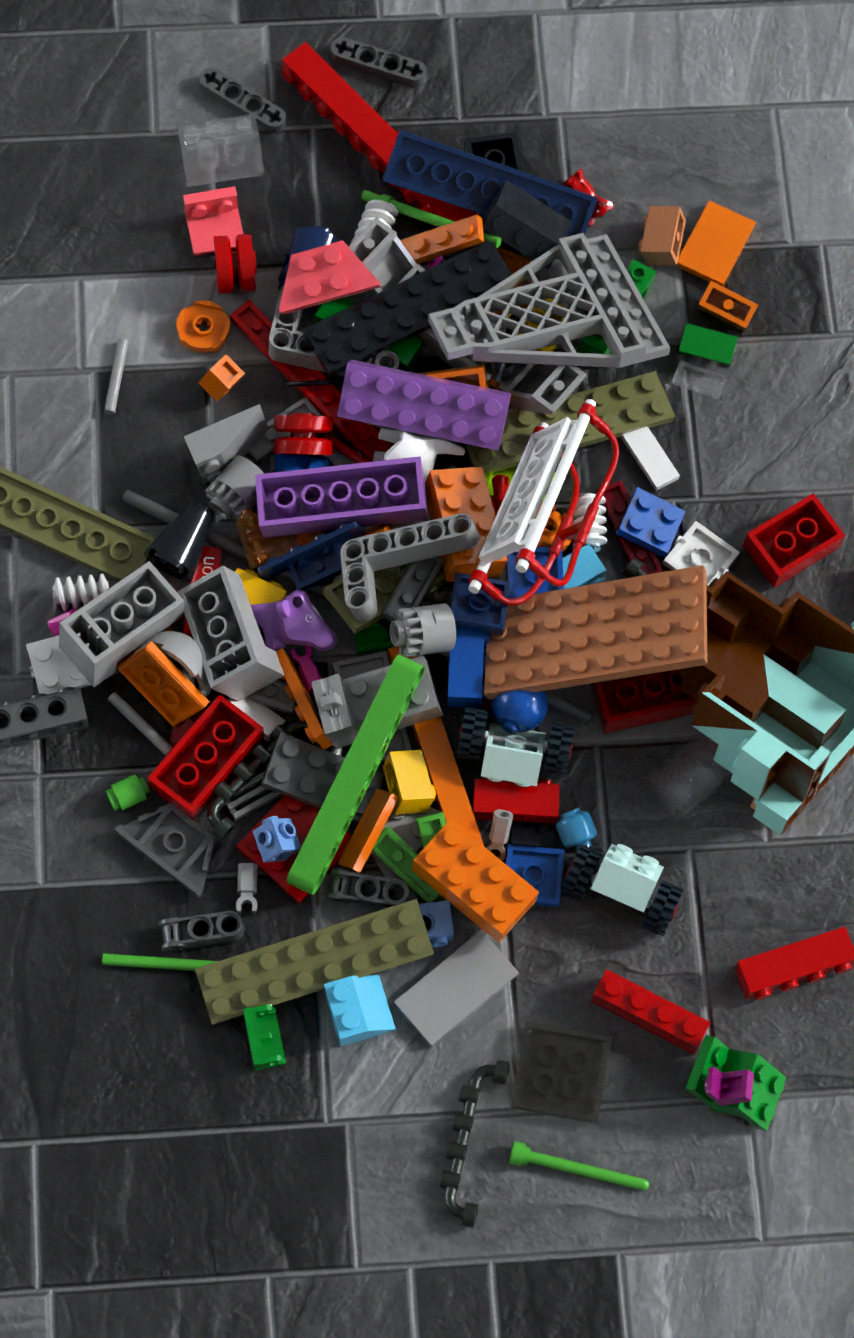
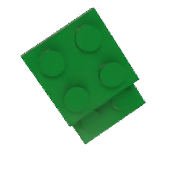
M705 1035L685 1089L713 1111L743 1117L757 1129L767 1131L770 1121L774 1117L779 1096L784 1089L786 1077L759 1054L729 1049L716 1037ZM715 1067L722 1073L750 1070L754 1074L752 1101L719 1105L706 1094L705 1080L707 1079L708 1068Z

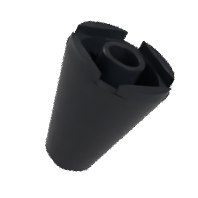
M196 503V505L189 504L146 548L144 556L147 559L150 556L156 559L154 565L165 573L179 580L186 576V582H191L195 576L213 520L210 515V509L200 503Z

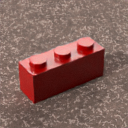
M487 777L475 779L472 807L475 820L492 821L495 810L501 809L510 811L513 814V821L556 825L559 814L560 784H553V781L538 780L537 786L522 787L510 781H490Z

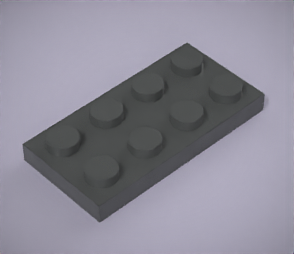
M280 732L260 786L321 809L345 758ZM375 772L351 821L352 823L359 824L376 789H380L384 773Z

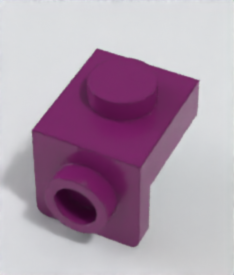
M709 1067L707 1079L705 1080L706 1094L719 1105L751 1102L754 1074L748 1069L722 1073L715 1067Z

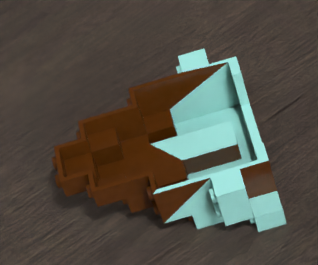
M726 571L720 579L715 578L709 586L707 585V665L680 669L682 671L681 677L683 678L680 690L697 701L692 710L694 717L691 726L716 742L714 747L717 751L714 761L733 774L731 778L732 783L755 798L754 804L757 806L753 817L781 836L854 754V621L850 626L799 592H796L790 599L785 598L778 606Z

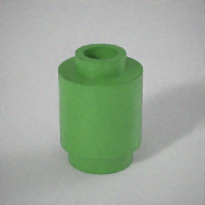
M136 774L110 785L111 788L105 791L114 811L119 809L123 811L147 800L145 794L150 792L144 778H137Z

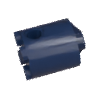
M322 226L300 227L296 229L278 277V289L281 290L282 286L285 285L291 255L341 240L334 236L329 229Z

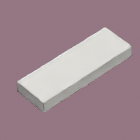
M648 426L620 436L655 491L679 479V473Z

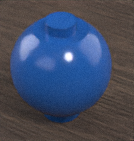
M524 690L504 692L495 699H492L493 714L499 724L502 725L501 728L508 733L517 734L518 732L530 731L536 728L547 714L548 698L546 692L533 693Z

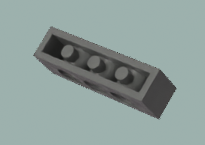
M65 687L60 689L58 693L50 695L44 693L36 694L29 700L20 702L19 700H10L3 703V706H0V721L5 720L8 722L5 728L0 729V749L89 728L80 688ZM60 707L64 709L58 716L49 714L53 708ZM27 714L36 715L32 722L22 721V718Z

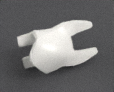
M381 426L378 438L396 444L387 452L375 451L373 462L421 456L424 479L426 481L429 471L434 468L437 454L464 455L465 448L451 440L427 435L421 436L412 432Z

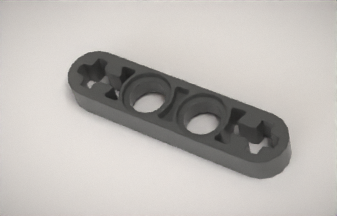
M344 37L335 39L331 44V57L338 64L411 87H419L426 81V66L418 60ZM342 48H346L343 54L338 53ZM363 54H370L374 59L369 63H364L359 58ZM391 61L396 63L398 67L390 71L385 69L384 64ZM402 66H405L404 73L402 74ZM414 71H419V74L415 77L411 76Z
M206 68L200 73L199 84L204 93L270 133H279L284 130L286 114L280 107L218 69ZM214 78L216 82H210L209 84H207L206 79L211 81ZM234 89L239 92V95L234 99H230L225 96V93L228 90ZM251 102H255L260 105V109L251 112L246 106ZM276 117L279 118V122H278V121H274L273 123L270 122V118H271V119H275Z

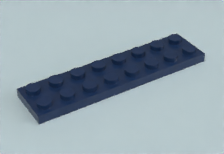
M401 129L398 130L382 178L385 182L484 215L506 179L572 221L566 237L580 233L585 235L598 197Z

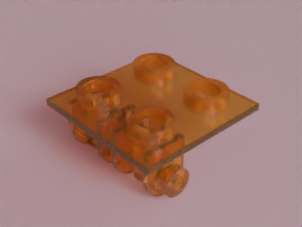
M251 509L243 510L241 517L234 519L250 570L264 565L263 563L270 558H279L287 554L291 548L300 545L297 534L263 538L259 528L258 512L252 513Z

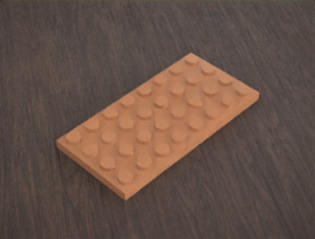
M704 565L538 593L520 605H507L503 635L490 633V642L486 643L484 685L486 698L488 700L495 699L504 692L514 690L534 693L707 665V583Z

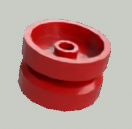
M251 233L237 234L235 238L236 251L231 252L230 239L227 235L213 236L219 295L233 293L234 277H238L239 289L242 293L256 292L255 275H257L255 250L252 247Z
M316 413L274 415V429L277 432H291V436L275 438L273 440V454L333 455V441L329 438H316V433L332 432L334 417L316 416Z

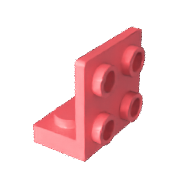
M235 186L183 195L184 211L194 256L215 253L213 236L227 235L230 239L231 250H235V238L237 234H243Z

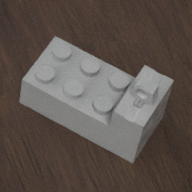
M148 561L59 623V647L90 684L96 687L116 672L118 661L140 647L150 637L180 619L184 613L185 601L152 563Z
M221 566L177 591L185 601L184 613L193 639L201 651L202 665L212 689L239 701L285 676L276 651L266 647L238 573L225 566Z
M423 655L410 659L425 666V670L396 730L443 716L431 670ZM391 665L344 680L341 679L339 674H335L311 682L325 735L336 749L353 744Z

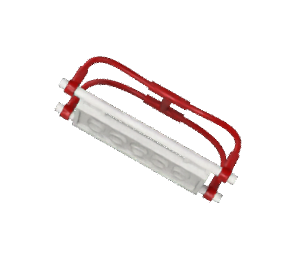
M587 399L580 406L577 413L578 420H570L566 417L550 426L545 422H540L534 428L478 557L480 562L477 569L472 571L468 582L470 585L468 590L471 593L477 594L482 589L493 600H498L505 605L515 606L529 600L537 592L544 580L558 587H562L570 581L580 549L584 546L599 510L598 505L614 474L619 457L617 439L609 429V425L596 414V402L594 400ZM590 423L610 440L612 457L607 473L592 503L588 505L583 520L571 526L580 490L578 473L572 461L586 427ZM569 470L573 482L571 502L566 515L561 520L548 552L549 557L545 566H543L535 559L534 552ZM576 536L567 571L562 579H556L549 574L554 560L558 558L565 540ZM516 551L519 552L516 558V570L525 573L527 568H529L538 578L524 595L516 599H510L503 596L501 591L487 580V572L491 562L497 559L501 560L506 555Z

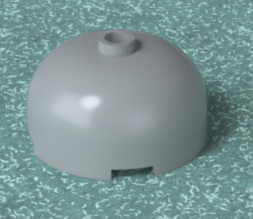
M163 631L150 637L135 650L137 651L152 641L195 687L199 684L198 690L206 698L209 696L212 688L209 685L202 665L201 651L192 637L180 632Z

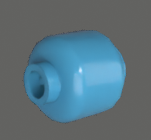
M578 807L559 815L560 820L556 823V828L566 848L575 847L576 851H578L581 844L586 847L592 845L590 840L596 837L597 830L589 812L581 811Z

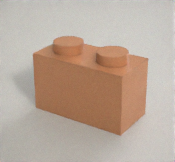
M680 206L649 207L648 216H645L643 221L644 236L643 239H640L638 246L639 254L643 256L647 265L677 266L686 223Z

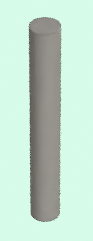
M119 338L104 410L108 415H114L116 411L129 343L125 338Z
M116 692L109 696L108 701L167 756L173 747Z

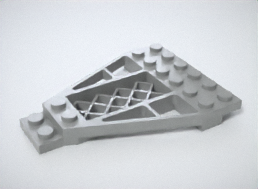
M584 233L560 238L558 245L479 297L465 300L454 308L428 315V322L447 360L470 355L472 361L620 368L667 356L670 352L669 344L607 234L586 239ZM556 259L561 260L568 275L538 282L534 273ZM524 280L529 282V285L513 288ZM575 291L578 292L577 297L567 294ZM553 298L554 300L550 303L543 299ZM559 301H562L572 306L570 309H566L557 304ZM523 304L529 305L527 309L518 306ZM536 307L547 312L543 316L532 312V310ZM578 307L588 311L589 313L587 316H585L583 314L575 312V310ZM499 310L504 311L501 316L498 315V314L492 313V312L499 311ZM510 313L521 317V320L517 322L507 317ZM555 314L564 319L562 322L551 319L550 316ZM529 320L539 324L536 329L525 325V322ZM490 322L496 324L495 327H494V329H493V327H492V325H491ZM503 326L514 330L512 335H509L499 330ZM600 334L611 354L576 353L570 340ZM554 344L562 345L565 352L531 351Z

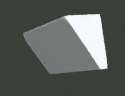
M233 698L228 700L264 727V740L268 743L271 741L269 737L271 732L279 724L283 726L286 720L263 704L247 698L239 701Z

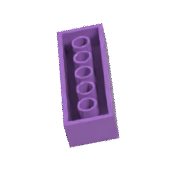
M350 360L347 363L337 417L499 450L511 393Z
M421 456L255 475L259 528L263 538L337 530L338 526L345 522H357L361 527L428 520L424 468Z

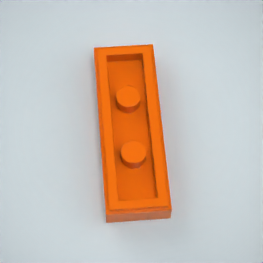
M376 789L338 865L357 873L362 871L399 797L393 793Z

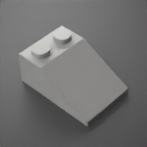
M258 404L184 436L203 483H212L236 456L244 457L250 448L266 433L268 426L261 406Z

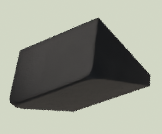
M512 820L510 844L539 847L541 823Z

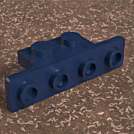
M345 522L339 525L337 530L329 534H320L314 537L312 542L304 546H295L287 554L279 558L273 557L263 563L264 565L257 568L258 573L268 580L290 569L297 590L305 591L342 573L341 545L348 540L363 535L365 533L363 527L357 522Z

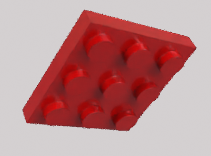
M284 795L236 845V849L252 863L257 864V868L300 904L309 893L287 883L288 874L299 852L283 862H263L253 834V830L260 827L262 821L268 817L278 816L279 819L291 818L302 847L320 809ZM347 831L325 876L338 864L352 837Z

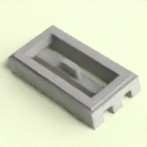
M265 771L253 777L234 797L260 784ZM259 786L238 799L230 801L226 806L234 820L237 821L279 798L282 794L274 793L273 791L236 811L235 808L268 790L265 787Z

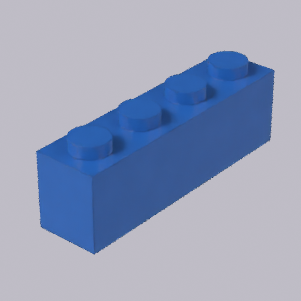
M456 627V643L453 650L450 651L447 707L481 708L482 699H487L484 694L485 682H483L486 662L484 646L490 642V633Z

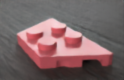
M343 240L291 255L279 311L282 315L380 288L381 284Z

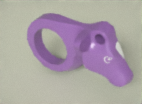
M293 591L284 599L276 602L250 604L256 622L263 629L265 646L274 651L281 648L284 649L286 644L309 645L319 651L331 650L336 646V633L324 622L304 591Z

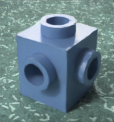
M271 816L264 819L262 825L253 830L263 862H283L301 849L291 818L279 819L278 816Z

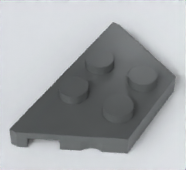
M172 803L158 808L153 813L141 815L137 820L124 826L122 824L116 826L114 832L196 897L200 898L202 896L215 843V837Z

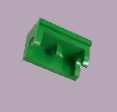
M686 323L678 353L693 355L730 367L738 337Z
M272 1004L243 1008L254 1070L258 1071L286 1065L275 1007H272Z

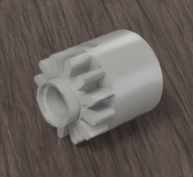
M236 456L205 490L206 496L211 499L209 502L210 508L225 520L232 518L235 522L241 521L257 504L255 475L264 474V472L247 458Z
M447 604L402 608L394 613L396 620L390 624V637L393 645L399 647L400 655L410 657L453 650L456 643V624L453 613Z

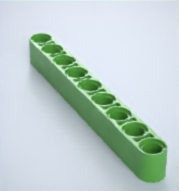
M400 654L395 657L288 874V884L311 895H314L318 890L423 676L425 666Z

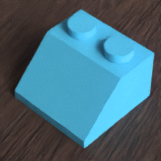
M367 975L361 978L350 976L324 984V995L340 1047L396 1030L379 975Z

